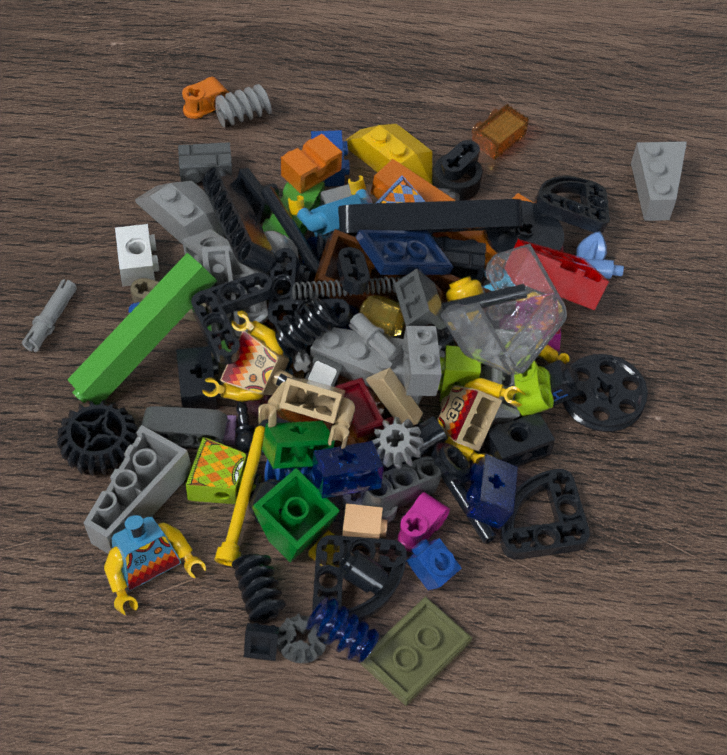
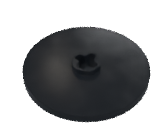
M521 200L522 228L484 231L486 240L491 248L507 260L518 239L558 251L561 250L564 242V231L559 220L541 214L535 209L533 202Z

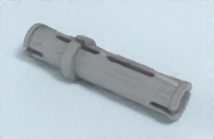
M65 279L61 280L42 313L32 321L33 326L22 341V345L27 350L38 352L45 338L54 331L55 322L77 290L76 285L70 280H67V282Z

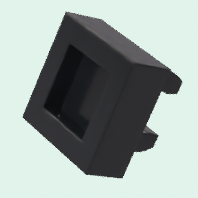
M247 623L244 657L276 661L279 627Z

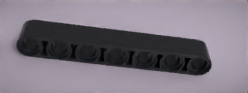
M215 166L211 167L204 177L203 187L237 261L258 273H267L274 263L275 253L245 193L235 177Z
M521 199L350 204L338 207L339 231L351 236H357L359 230L428 231L429 233L510 230L523 227Z

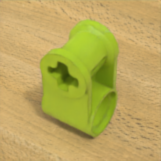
M530 357L520 359L513 368L515 386L525 393V395L521 393H516L515 401L522 404L520 407H517L518 411L522 416L526 417L552 408L554 399L551 392L549 371L544 367H538L537 362Z

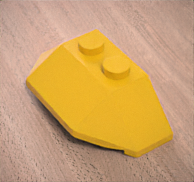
M398 124L378 125L361 129L344 140L347 141L348 150L377 173L394 159L432 184V150Z

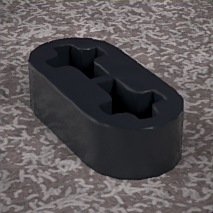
M464 140L458 143L442 160V176L453 181L462 178L477 163L480 153L479 145L472 140Z
M347 247L341 249L337 261L341 285L350 294H363L368 288L370 278L364 254L356 248Z

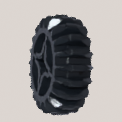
M104 399L100 405H95L92 400L88 407L79 404L78 412L69 410V418H62V427L58 428L57 444L64 461H68L71 469L77 467L81 474L89 469V473L92 476L99 470H101L102 474L106 475L107 469H118V464H122L125 459L124 453L128 446L133 445L137 438L138 427L132 415H128L125 407L118 409V405L115 402L107 406ZM112 427H115L121 432L120 437L116 436L114 432L111 431ZM76 439L82 440V443L85 444L83 449L75 444Z

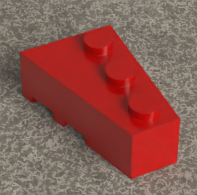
M520 239L517 240L505 266L507 272L512 276V281L519 285L524 284L525 286L530 285L548 293L558 292V297L592 310L596 309L609 283L599 271L582 257Z

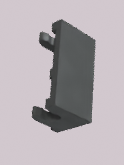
M415 269L394 284L406 326L434 324L441 330L448 326L436 285L422 272Z

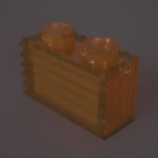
M506 104L499 110L494 109L484 122L479 121L474 125L472 141L479 145L481 151L496 160L500 154L502 155L503 152L526 135L529 119L524 114H521L520 111L517 112L512 106L510 107L509 104Z

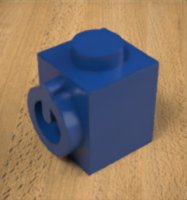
M440 538L429 542L427 539L422 540L411 549L414 554L406 560L427 590L440 588L462 569Z

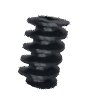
M317 296L313 297L314 308L308 303L303 304L305 314H302L297 309L294 311L295 321L286 316L284 317L286 327H283L278 322L275 324L277 330L276 340L283 352L289 357L295 356V350L298 352L304 350V343L306 345L313 344V336L319 339L323 337V330L326 332L332 331V323L337 326L340 325V321L333 309Z
M247 554L232 562L235 577L239 581L238 588L242 592V600L246 603L245 610L249 614L248 620L252 624L259 623L262 625L269 623L286 606L284 600L278 599L282 596V591L279 588H275L279 584L278 579L271 577L274 575L275 569L273 566H268L272 562L269 555Z

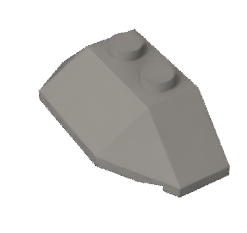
M193 181L155 186L135 199L136 203L180 243L185 238L209 229L225 237V233L206 192Z
M230 245L201 248L203 267L217 280L212 287L258 273L239 263ZM256 285V286H255V287H258L259 290H260V289H264V288H261L259 285ZM231 292L224 297L227 300L233 301L238 299L240 295ZM266 301L226 314L231 326L232 321L239 325L246 322L243 317L237 314L238 311H245L251 322L257 321L263 324L268 320ZM212 323L211 331H220L224 326L220 323ZM233 328L237 338L239 339L242 331H236Z

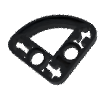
M572 176L553 177L541 185L534 199V207L541 214L594 233H603L610 221L607 191L602 185L591 180ZM557 193L579 194L581 203L557 195Z
M553 469L539 473L521 484L507 502L500 527L502 551L508 558L515 560L577 552L586 547L590 536V530L574 477L565 469ZM556 480H560L561 484H565L564 495H561V488L559 484L555 483ZM546 489L555 523L514 528L515 517L522 505L533 495ZM563 504H569L574 507L575 513L572 515L563 514L559 507ZM571 531L575 532L576 536H580V539L575 540L574 536H570ZM541 534L550 535L554 543L549 546L542 545L537 537ZM516 540L518 544H521V548H516L514 544H511V541Z
M328 535L321 538L317 544L312 600V615L315 622H321L324 627L329 628L348 626L371 617L383 608L396 592L403 576L407 558L404 545L399 541L337 535ZM327 545H333V549L339 551L334 552L332 565H326L327 552L322 551L327 549ZM357 546L366 547L370 552L369 557L373 560L376 553L375 547L380 548L378 554L383 555H379L378 563L384 567V571H391L384 586L364 603L341 610L342 569L335 566H339L343 557L348 552L352 553L353 549ZM390 549L395 550V555L400 556L396 557L395 562H390L389 557L384 556L388 554ZM330 573L336 577L337 584L333 588H324L320 584L319 578L323 574ZM324 596H331L329 608L331 611H335V613H330L329 618H323V613L318 612V610L323 608Z

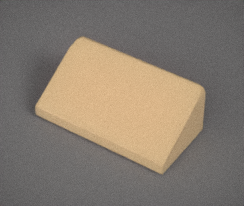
M391 368L367 377L366 381L393 418L395 416L399 417L401 423L409 419L413 425L418 424L423 412L411 396H406L405 387Z

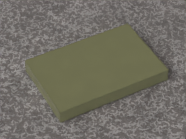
M425 596L360 658L359 663L407 706L471 643L472 637Z

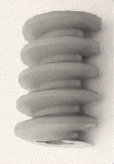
M259 84L254 85L253 89L246 87L244 91L236 90L234 94L231 92L226 93L225 98L219 95L215 101L217 117L223 127H225V119H228L229 123L234 125V117L236 116L240 122H244V114L250 120L253 119V111L261 117L263 108H265L268 114L272 113L269 97Z

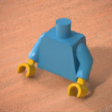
M359 175V181L351 182L348 179L352 196L322 205L311 211L305 208L303 196L298 195L297 201L288 198L289 213L297 215L307 229L314 232L315 237H317L318 233L325 235L333 232L334 229L339 230V206L373 204L366 190L365 182L361 175Z

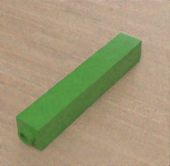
M186 253L67 379L75 388L72 393L84 404L92 400L95 405H100L102 400L104 399L105 401L188 313L192 308V297L200 291L211 288L217 280L190 254Z

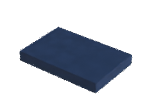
M359 230L357 233V241L380 275H408L415 269H418L424 275H450L453 269L452 264L428 231Z

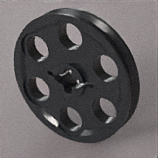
M593 354L582 357L570 365L576 372H583L589 377L588 380H579L577 383L578 395L585 399V403L576 404L571 399L562 402L568 414L575 421L592 430L613 432L625 429L639 419L647 402L648 391L643 376L632 364L616 356ZM603 365L611 366L614 369V373L605 374L600 370V367ZM632 381L637 385V389L628 390L622 383ZM621 404H629L634 408V412L624 413L620 410L619 406ZM596 411L605 412L608 419L600 421L594 417L593 413Z

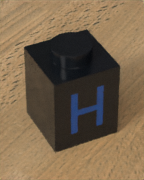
M557 360L544 367L550 373L551 392L554 399L553 406L578 396L577 383L579 379L572 367L569 368L561 360Z

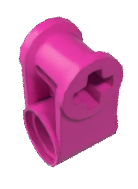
M423 492L402 518L398 541L404 545L406 551L412 552L411 549L424 539L428 541L432 534L442 526L450 512V508Z

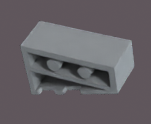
M637 142L631 166L644 221L670 220L677 199L687 142Z

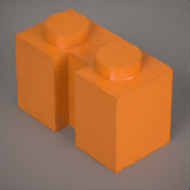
M323 134L305 142L302 150L296 148L281 157V176L300 194L339 172L342 168V151Z

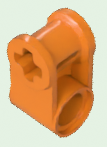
M208 77L201 82L185 87L182 90V97L185 100V105L183 106L184 115L191 119H198L215 111L216 97L222 95L225 98L226 93H229V91L215 77Z

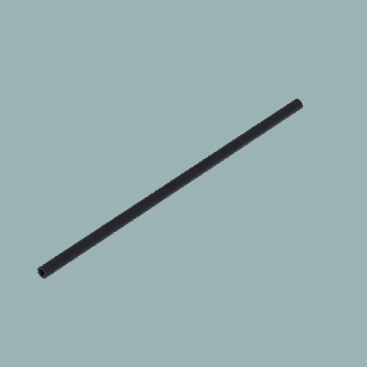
M268 186L261 191V195L289 239L297 247L299 255L315 278L320 260L273 187ZM338 308L337 314L340 316L344 312L341 308ZM348 324L347 326H345V327L347 328V330H352V331H354L353 329H351V328L349 327V324ZM420 418L418 424L413 425L412 427H417L420 424H422V419ZM433 449L426 453L427 456H432ZM442 473L441 478L483 544L493 541L496 538L495 532L464 484L457 485L453 480L448 481L447 477Z

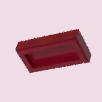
M363 378L335 386V388L345 390L344 397L353 401L355 405L351 426L357 438L375 432V429H385L383 426L384 419Z

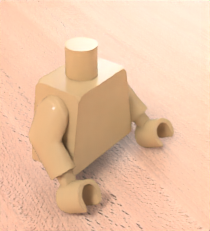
M287 378L268 400V404L259 406L258 423L260 424L263 420L268 419V427H274L277 423V410L281 408L335 423L330 431L328 445L331 446L333 440H339L342 442L341 449H344L348 440V429L355 412V405L353 401L344 397L345 390L308 379Z

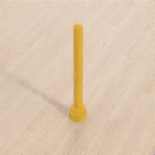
M258 426L254 431L226 541L222 542L221 547H217L214 561L225 566L232 567V562L241 557L240 546L237 544L262 452L264 426Z

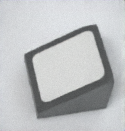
M316 353L305 379L334 387L343 365Z

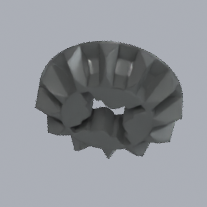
M298 613L295 617L286 618L285 622L279 627L278 649L286 659L292 662L309 663L319 658L325 651L328 633H326L321 622H315L313 615L302 616ZM295 630L300 631L302 634L309 633V645L302 640L295 641Z

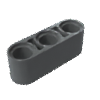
M151 406L146 408L142 425L180 447L199 448L203 437L223 444L228 417L225 413L213 409Z
M425 456L414 460L412 466L406 463L402 465L400 470L393 468L369 478L365 484L361 505L382 507L383 513L391 510L393 507L397 506L399 508L416 501L423 492L431 495L438 489L442 476L441 470L434 465L435 460L432 456Z

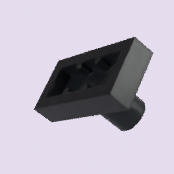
M249 168L239 169L237 180L259 223H263L266 219H269L271 209L261 195V191L271 186L279 196L278 186L275 183L261 185Z

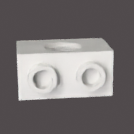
M148 224L116 227L122 287L131 286L139 278H148L155 281L154 272L159 271L157 255L151 254V251H156L155 235H149Z

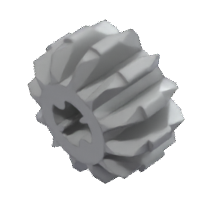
M396 416L391 425L388 421L383 420L385 429H375L374 432L378 437L372 440L373 448L377 449L374 455L378 460L383 459V464L386 467L394 463L396 469L400 470L402 462L405 461L407 465L412 466L413 461L411 457H421V452L418 448L424 446L423 439L419 437L421 434L419 427H412L413 424L409 419L401 423L400 418ZM401 439L402 441H399L398 446L394 447L393 445H397V440Z

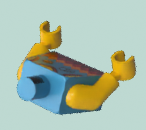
M138 515L127 518L124 524L125 529L113 535L111 538L112 549L109 551L104 565L111 590L117 594L114 607L123 615H125L123 604L127 600H129V605L133 610L136 611L138 608V602L126 593L125 588L128 591L135 589L181 564V558L185 560V571L192 578H196L191 572V567L194 564L199 563L202 569L206 571L204 562L199 557L191 554L193 549L180 530L164 522L157 524L152 517L143 519Z

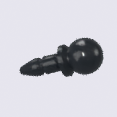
M238 401L236 411L240 427L235 428V432L238 434L235 444L239 451L249 453L255 426L249 425L250 419L249 414H247L248 407L245 401Z

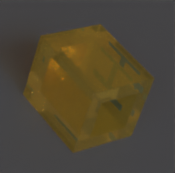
M380 295L368 296V299L361 306L360 313H363L376 327H381L384 330V334L389 336L401 335L405 321L400 304Z

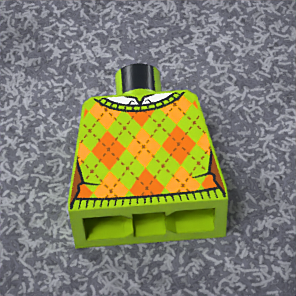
M203 437L186 483L187 499L198 502L235 504L247 462V455ZM256 473L252 491L261 482V474Z

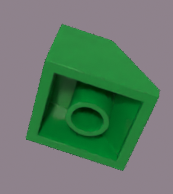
M297 468L252 507L268 541L290 563L333 524L340 511Z

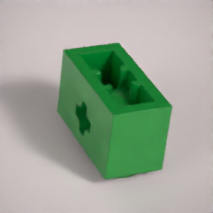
M323 421L276 423L274 427H268V423H266L262 451L273 469L331 465L335 440L331 442V446L328 445L330 431Z

